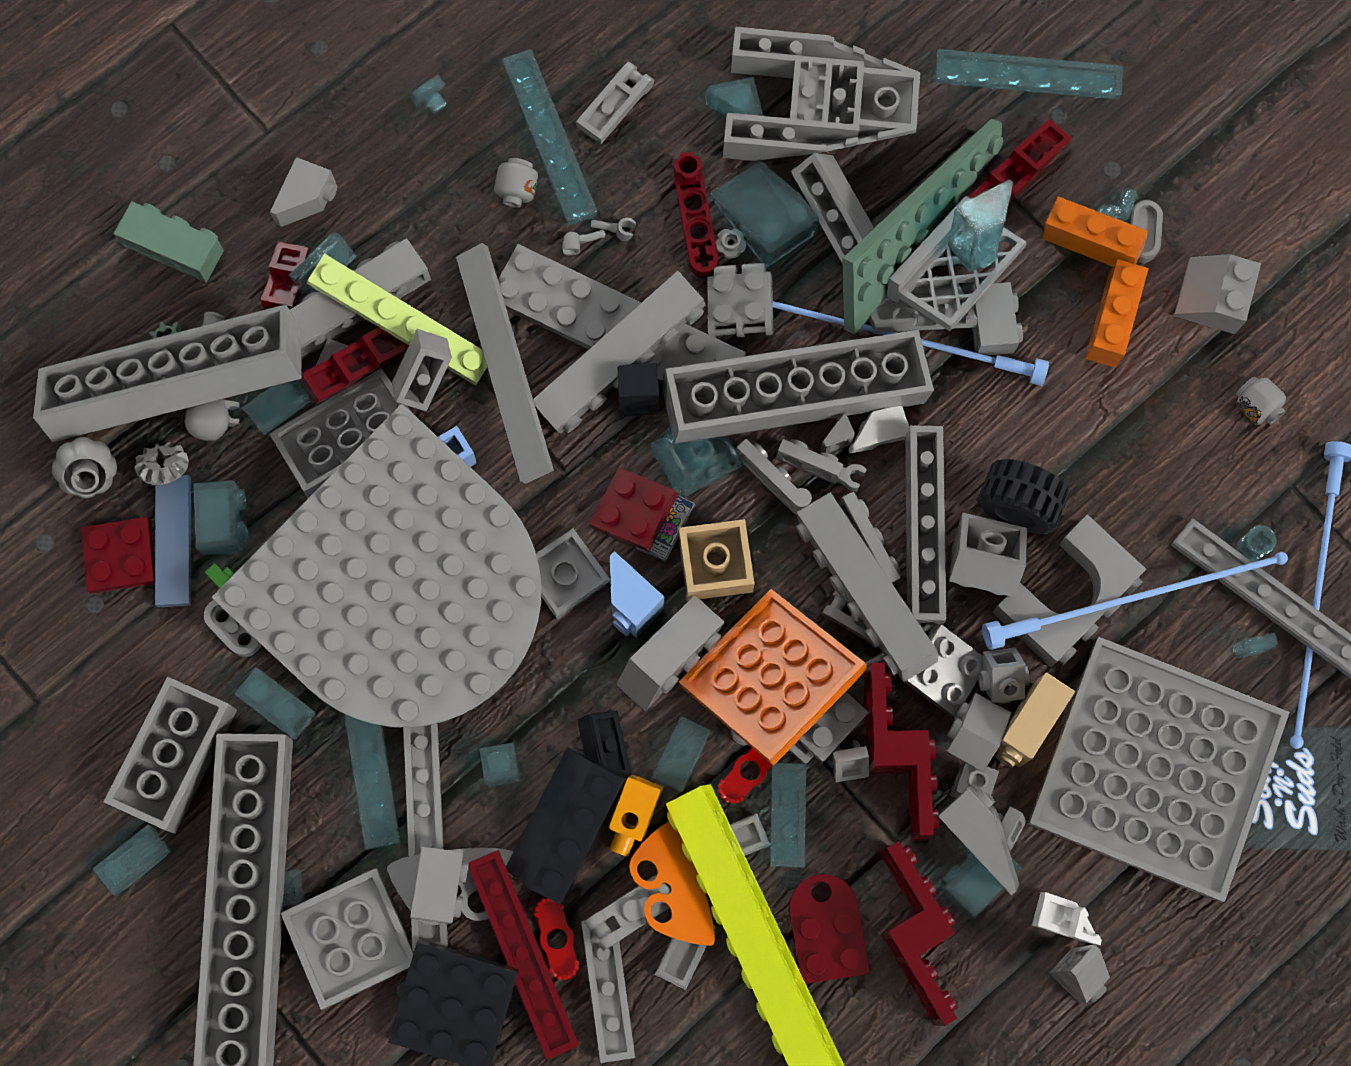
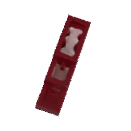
M1048 119L1012 151L1009 158L991 172L987 180L968 196V198L976 202L975 210L991 220L995 218L1061 153L1073 138L1052 120Z
M377 328L363 335L359 341L332 354L328 360L301 373L300 381L317 405L404 355L409 345L383 329Z

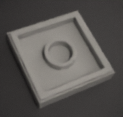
M574 528L536 553L540 568L541 598L557 620L611 583L608 575Z

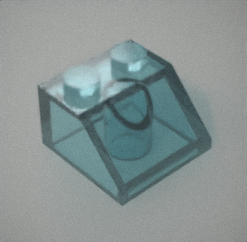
M1010 180L956 206L954 209L948 246L969 273L980 267H988L997 258L1013 186Z

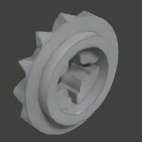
M170 441L164 446L156 443L154 448H144L143 455L136 457L135 470L137 476L143 482L152 485H163L180 478L186 472L189 460L187 453L184 452L181 445L173 446ZM159 459H164V468L158 465Z

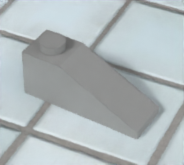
M972 784L946 807L938 817L1000 884L1013 895L1019 887V881L997 810L993 806L995 800L983 787L977 789Z
M1096 945L1071 948L1049 972L1079 1003H1087L1089 1000L1092 1003L1097 1001L1107 990L1104 984L1110 978L1102 953Z

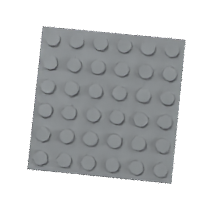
M1097 637L1028 825L1223 903L1226 900L1290 712L1104 638Z

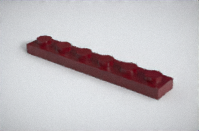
M494 851L469 862V871L507 964L519 969L515 983L546 1059L548 1060L579 1046L500 851Z

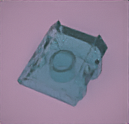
M668 428L661 439L651 443L652 458H656L674 490L683 498L743 466L741 458L726 435L674 444L671 428Z

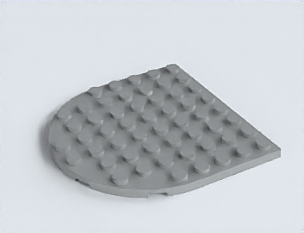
M401 403L211 598L325 703L342 713L365 722L388 727L410 728L433 725L458 717L481 705L505 685L521 664L533 640L541 607V577L536 552L530 536L512 507Z

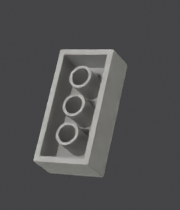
M167 676L104 803L176 834L215 755L217 734L226 733L237 710L226 702Z

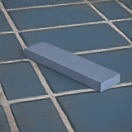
M182 475L177 480L168 484L155 485V605L157 607L191 606V477L189 475Z

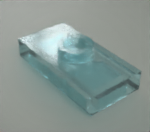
M680 716L652 779L683 793L711 730Z

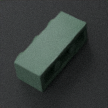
M131 201L114 232L120 244L125 248L207 283L224 252L218 241V236L205 228L200 230L190 227L187 221L173 215L169 218L162 215V212L151 204L144 203L142 206Z

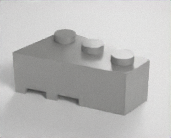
M694 595L629 659L616 685L646 712L663 692L666 694L679 680L678 676L684 670L688 672L701 658L698 655L704 648L709 651L720 640L722 636L718 632L724 621Z

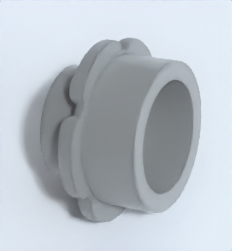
M723 229L718 233V240L715 241L717 251L725 258L732 259L738 257L746 249V241L743 239L744 234L738 229ZM732 240L734 244L729 245L728 241Z

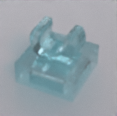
M436 75L413 91L410 99L417 108L426 102L435 115L445 108L444 106L446 105V102L439 94L443 90L445 83L439 75Z

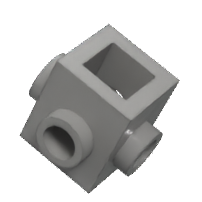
M1008 648L983 652V671L978 673L981 691H986L992 703L1005 704L1013 700L1025 699V686L1029 685L1030 676L1028 668L1017 649Z

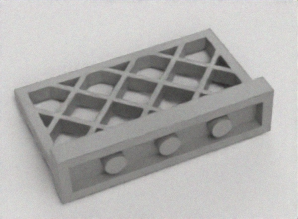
M967 196L957 204L896 270L888 282V298L896 303L900 299L948 331L954 328L1026 247V241L975 210L976 202ZM976 222L986 229L987 235L970 236L969 228ZM1006 241L1014 247L1009 252L996 253L994 242ZM989 243L991 253L974 255L972 244ZM966 245L968 255L951 257L950 249L952 246ZM993 262L994 270L992 272L977 274L976 263ZM970 263L972 274L955 275L953 265ZM948 265L949 276L932 278L931 269L934 266ZM974 282L975 291L973 293L958 295V283ZM951 284L953 295L936 297L934 286ZM929 286L930 297L918 298L910 292L915 287ZM955 303L956 312L948 318L938 311L937 305Z

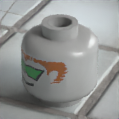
M509 158L508 162L499 165L494 191L496 195L503 199L502 203L504 205L520 208L521 203H528L534 199L538 173L532 168L533 164L519 158Z

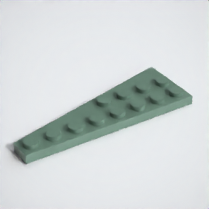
M990 119L842 258L844 330L854 335L860 330L870 317V314L887 295L889 278L954 209L989 162L998 154L1003 145L1001 122Z

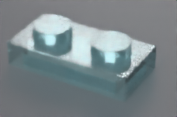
M335 231L289 274L290 278L305 296L312 292H320L308 285L307 281L324 254L346 267L357 257L342 236Z
M300 379L271 386L242 408L260 432L266 435L312 401V398Z
M148 824L96 865L93 870L111 894L117 896L172 851L153 826Z

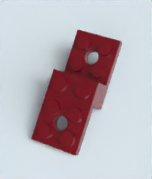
M885 662L870 663L864 673L865 709L869 712L865 716L869 774L908 773L911 841H925L934 835V829H939V812L937 808H933L932 795L937 794L938 787L937 775L931 774V760L936 758L935 740L929 739V730L888 731L889 726L893 725L892 706H886L887 692H891V673L885 672Z
M898 841L879 854L915 913L881 933V936L935 1026H947L958 1019L953 1012L957 1009V1005L947 990L943 992L940 990L934 980L938 978L935 968L928 959L922 960L920 955L955 934L951 927L955 924V921L945 906L941 908L938 906L933 897L936 894V890L926 875L921 877L914 866L918 862L908 845L902 847Z

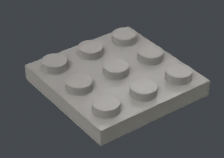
M377 868L280 913L321 1010L406 971L410 967L414 951Z

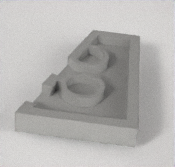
M958 283V284H957L958 295H959V294H964L963 291H962V289H961V287H960V285H959V283ZM951 284L934 286L936 297L953 295ZM929 286L915 287L910 292L918 298L930 297ZM887 295L868 318L875 332L945 329L900 299L896 303L888 298ZM955 303L937 305L938 311L948 318L956 312ZM972 308L953 329L977 327L978 319Z

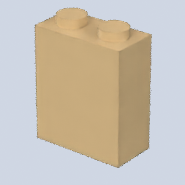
M1047 672L1031 685L1025 695V699H1022L1009 719L995 757L1003 764L1012 768L1014 765L1021 767L1032 760L1075 691Z

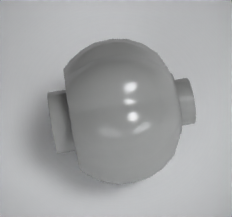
M79 437L72 442L61 445L56 452V459L52 463L53 477L58 481L62 491L85 499L107 491L111 487L113 477L117 472V463L114 456L111 455L109 447L101 441L91 440L87 437Z

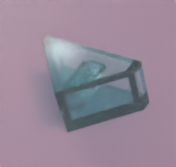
M753 77L710 85L707 89L706 105L727 116V113L763 116Z

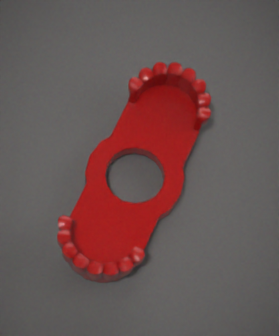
M752 748L747 754L738 758L733 770L724 779L720 780L718 792L721 794V798L730 804L742 802L753 787L763 782L766 773L773 765ZM753 761L759 766L760 773L755 780L750 781L742 777L740 767L743 763Z
M548 898L542 899L541 902H538L537 907H535L536 912L534 916L538 919L541 931L540 944L547 953L550 965L549 972L558 980L571 979L579 969V961L573 946L574 933L567 924L564 905H560ZM554 929H561L567 935V943L561 949H553L547 942L548 934Z

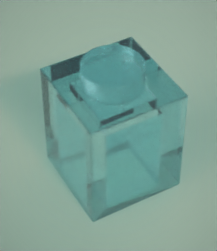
M514 743L479 748L484 782L488 787L521 781L517 751Z

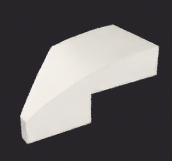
M890 407L870 413L868 418L861 423L858 429L859 432L849 447V452L856 453L872 450L879 444L905 440L909 424L903 407Z
M1040 892L1032 926L1094 945H1101L1102 941L1099 934H1095L1087 918L1089 914L1085 907H1079L1076 902L1046 892Z

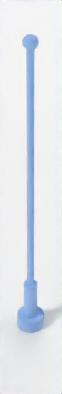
M773 301V308L844 326V319ZM863 324V326L860 328V330L875 333L878 335H888L897 333L875 332L872 326ZM921 339L922 345L925 347L992 363L995 368L1030 376L1029 383L1043 386L1047 375L1049 361L1036 358L1034 364L1000 355H997L995 358Z
M1332 441L1325 444L1324 458L1329 460L1330 464L1325 495L1328 496L1313 599V607L1317 610L1320 607L1335 497L1339 496L1343 463L1351 460V445L1345 442ZM1309 647L1306 648L1294 736L1290 738V745L1295 749L1301 748L1304 743L1301 733L1313 650Z
M1278 552L1271 558L1040 620L1034 617L1001 626L998 621L985 623L982 626L983 637L989 650L1005 646V639L1038 631L1043 625L1274 563L1283 565L1287 562L1288 556L1284 552Z

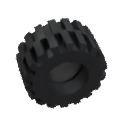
M1003 459L996 460L991 464L977 502L980 508L996 521L1027 528V533L1047 534L1056 530L1070 490L1057 476L1037 465L1019 460Z

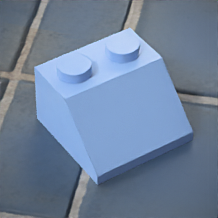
M614 551L610 555L612 617L614 619L612 623L625 636L631 633L637 639L664 610V596Z

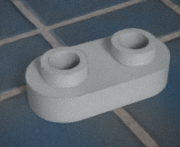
M215 600L211 601L204 611V620L207 626L236 655L242 657L254 655L262 644L230 614L225 622H219V615L226 611ZM245 635H250V643L242 646L240 643L241 638Z

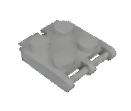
M742 264V274H738L736 265L716 266L714 268V276L707 277L708 335L715 338L719 335L737 334V337H745L747 333L765 332L766 335H773L771 272H766L765 264ZM765 323V326L745 327V324ZM736 325V328L716 329V326Z

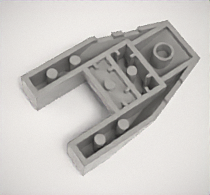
M735 27L731 73L793 78L790 118L727 113L723 158L757 161L808 155L916 133L920 72L886 58H883V60L866 54L864 49L854 45L851 48L834 41V37L829 35Z

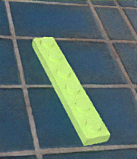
M326 254L323 255L307 281L308 285L407 345L410 344L416 329L447 338L452 355L447 369L475 386L487 368L482 349Z

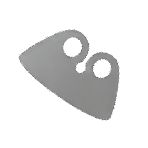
M498 848L451 850L463 852L462 861L467 862L499 850L505 866L513 851ZM420 854L401 858L387 866V871L393 885L410 911L412 909ZM468 868L466 882H459L458 884L462 890L459 896H463L461 912L471 920L482 921L489 919L486 910L482 913H475L468 907V897L471 893L478 891ZM419 920L426 925H439L437 922Z

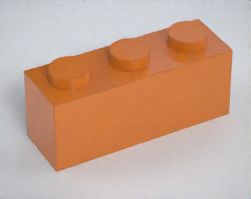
M1058 196L1045 223L1043 240L1114 266L1117 259L1133 264L1137 263L1145 246L1148 231Z
M1117 259L1108 274L1085 359L1115 368L1123 359L1149 268Z

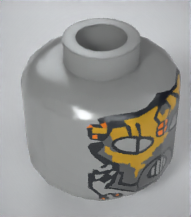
M1257 377L1251 378L1236 393L1238 396L1237 407L1255 425L1263 424L1266 421L1271 425L1285 413L1282 407L1286 402V396L1267 377L1260 379Z

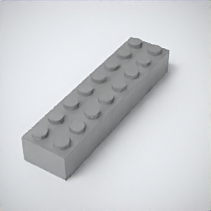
M285 304L39 368L33 418L52 442L298 380L301 379V329Z
M919 330L665 369L661 381L674 444L842 417L845 413L847 416L890 407L924 404L934 391Z

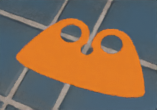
M667 822L640 845L632 856L629 865L631 876L640 887L653 890L660 888L663 883H667L671 887V893L668 895L660 892L648 897L644 906L645 918L654 930L666 936L698 945H714L715 931L706 894L701 890L697 882L696 876L698 872L693 861L690 862L683 853L682 843L684 842L678 830H674L670 823ZM648 860L656 866L657 877L653 881H645L639 876L637 867L641 861ZM664 902L670 907L672 915L668 922L660 923L653 918L651 909L654 903Z

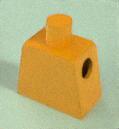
M633 774L628 777L609 826L610 830L616 832L609 850L628 857L634 841L643 840L663 791V786ZM628 812L634 813L638 817L635 826L629 825L626 822Z

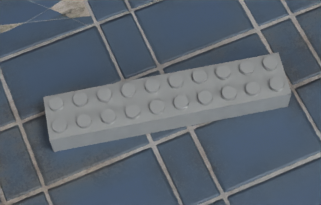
M217 734L193 1066H273L282 931V916L280 913L283 912L293 740L287 735Z

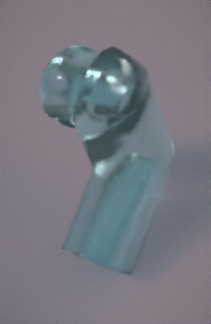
M1123 189L1118 204H1110L1108 207L1106 204H1103L1098 209V212L1121 221H1126L1131 215L1138 194L1132 189Z

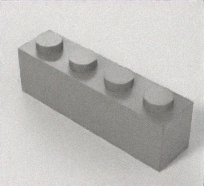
M813 153L793 169L791 173L842 262V258L866 237L874 227L834 156Z

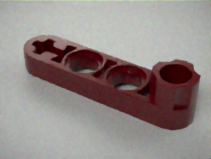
M683 152L680 154L679 159L674 161V185L690 269L696 276L706 278L712 276L714 268L718 266V253L703 179L702 161L700 157L694 156L692 152ZM689 169L690 173H684L683 170ZM687 184H692V187L687 188ZM689 197H697L701 200L702 205L697 210H690L685 207L684 202ZM694 226H702L707 230V235L702 239H695L690 235L689 231ZM705 247V258L709 261L708 267H702L701 263H697L700 257L699 248Z

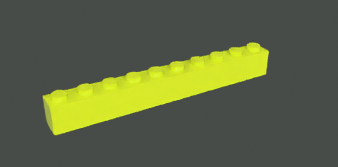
M711 784L699 786L666 803L669 810L667 812L669 823L674 830H678L684 842L682 843L684 855L690 862L693 861L698 872L696 876L698 885L704 893H708L713 904L711 907L713 917L719 925H723L728 936L726 938L728 949L734 957H738L743 968L741 970L743 981L749 989H753L758 1000L756 1003L758 1013L763 1021H768L773 1032L772 1042L777 1052L784 1055L788 1066H845Z

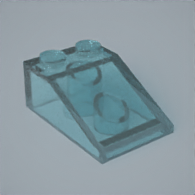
M761 160L710 194V198L732 226L744 234L743 239L758 259L765 264L766 268L817 233L818 216L797 191Z

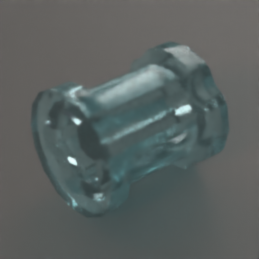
M1263 525L1255 526L1239 539L1237 544L1238 552L1250 561H1258L1275 548L1277 542L1276 535L1269 527Z

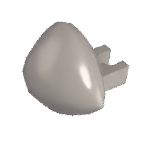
M220 399L188 407L184 420L188 433L204 441L219 439L228 429V426L234 427L239 424V418H231L228 409L233 411L239 408V402Z

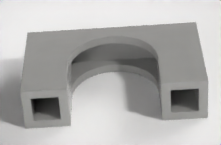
M1088 514L1059 543V546L1078 562L1091 578L1093 599L1090 606L1118 599L1124 592L1131 595L1143 583L1139 576L1146 568ZM1021 583L1015 597L1007 596L992 612L1005 625L1034 617L1040 620L1058 615V613L1048 609ZM1121 605L1043 625L1038 631L1019 635L1018 637L1050 668L1058 661L1064 665L1077 651L1073 645L1080 638L1086 642L1099 628L1095 622L1102 615L1108 619Z

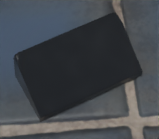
M618 711L592 713L578 719L585 756L625 777L631 776Z

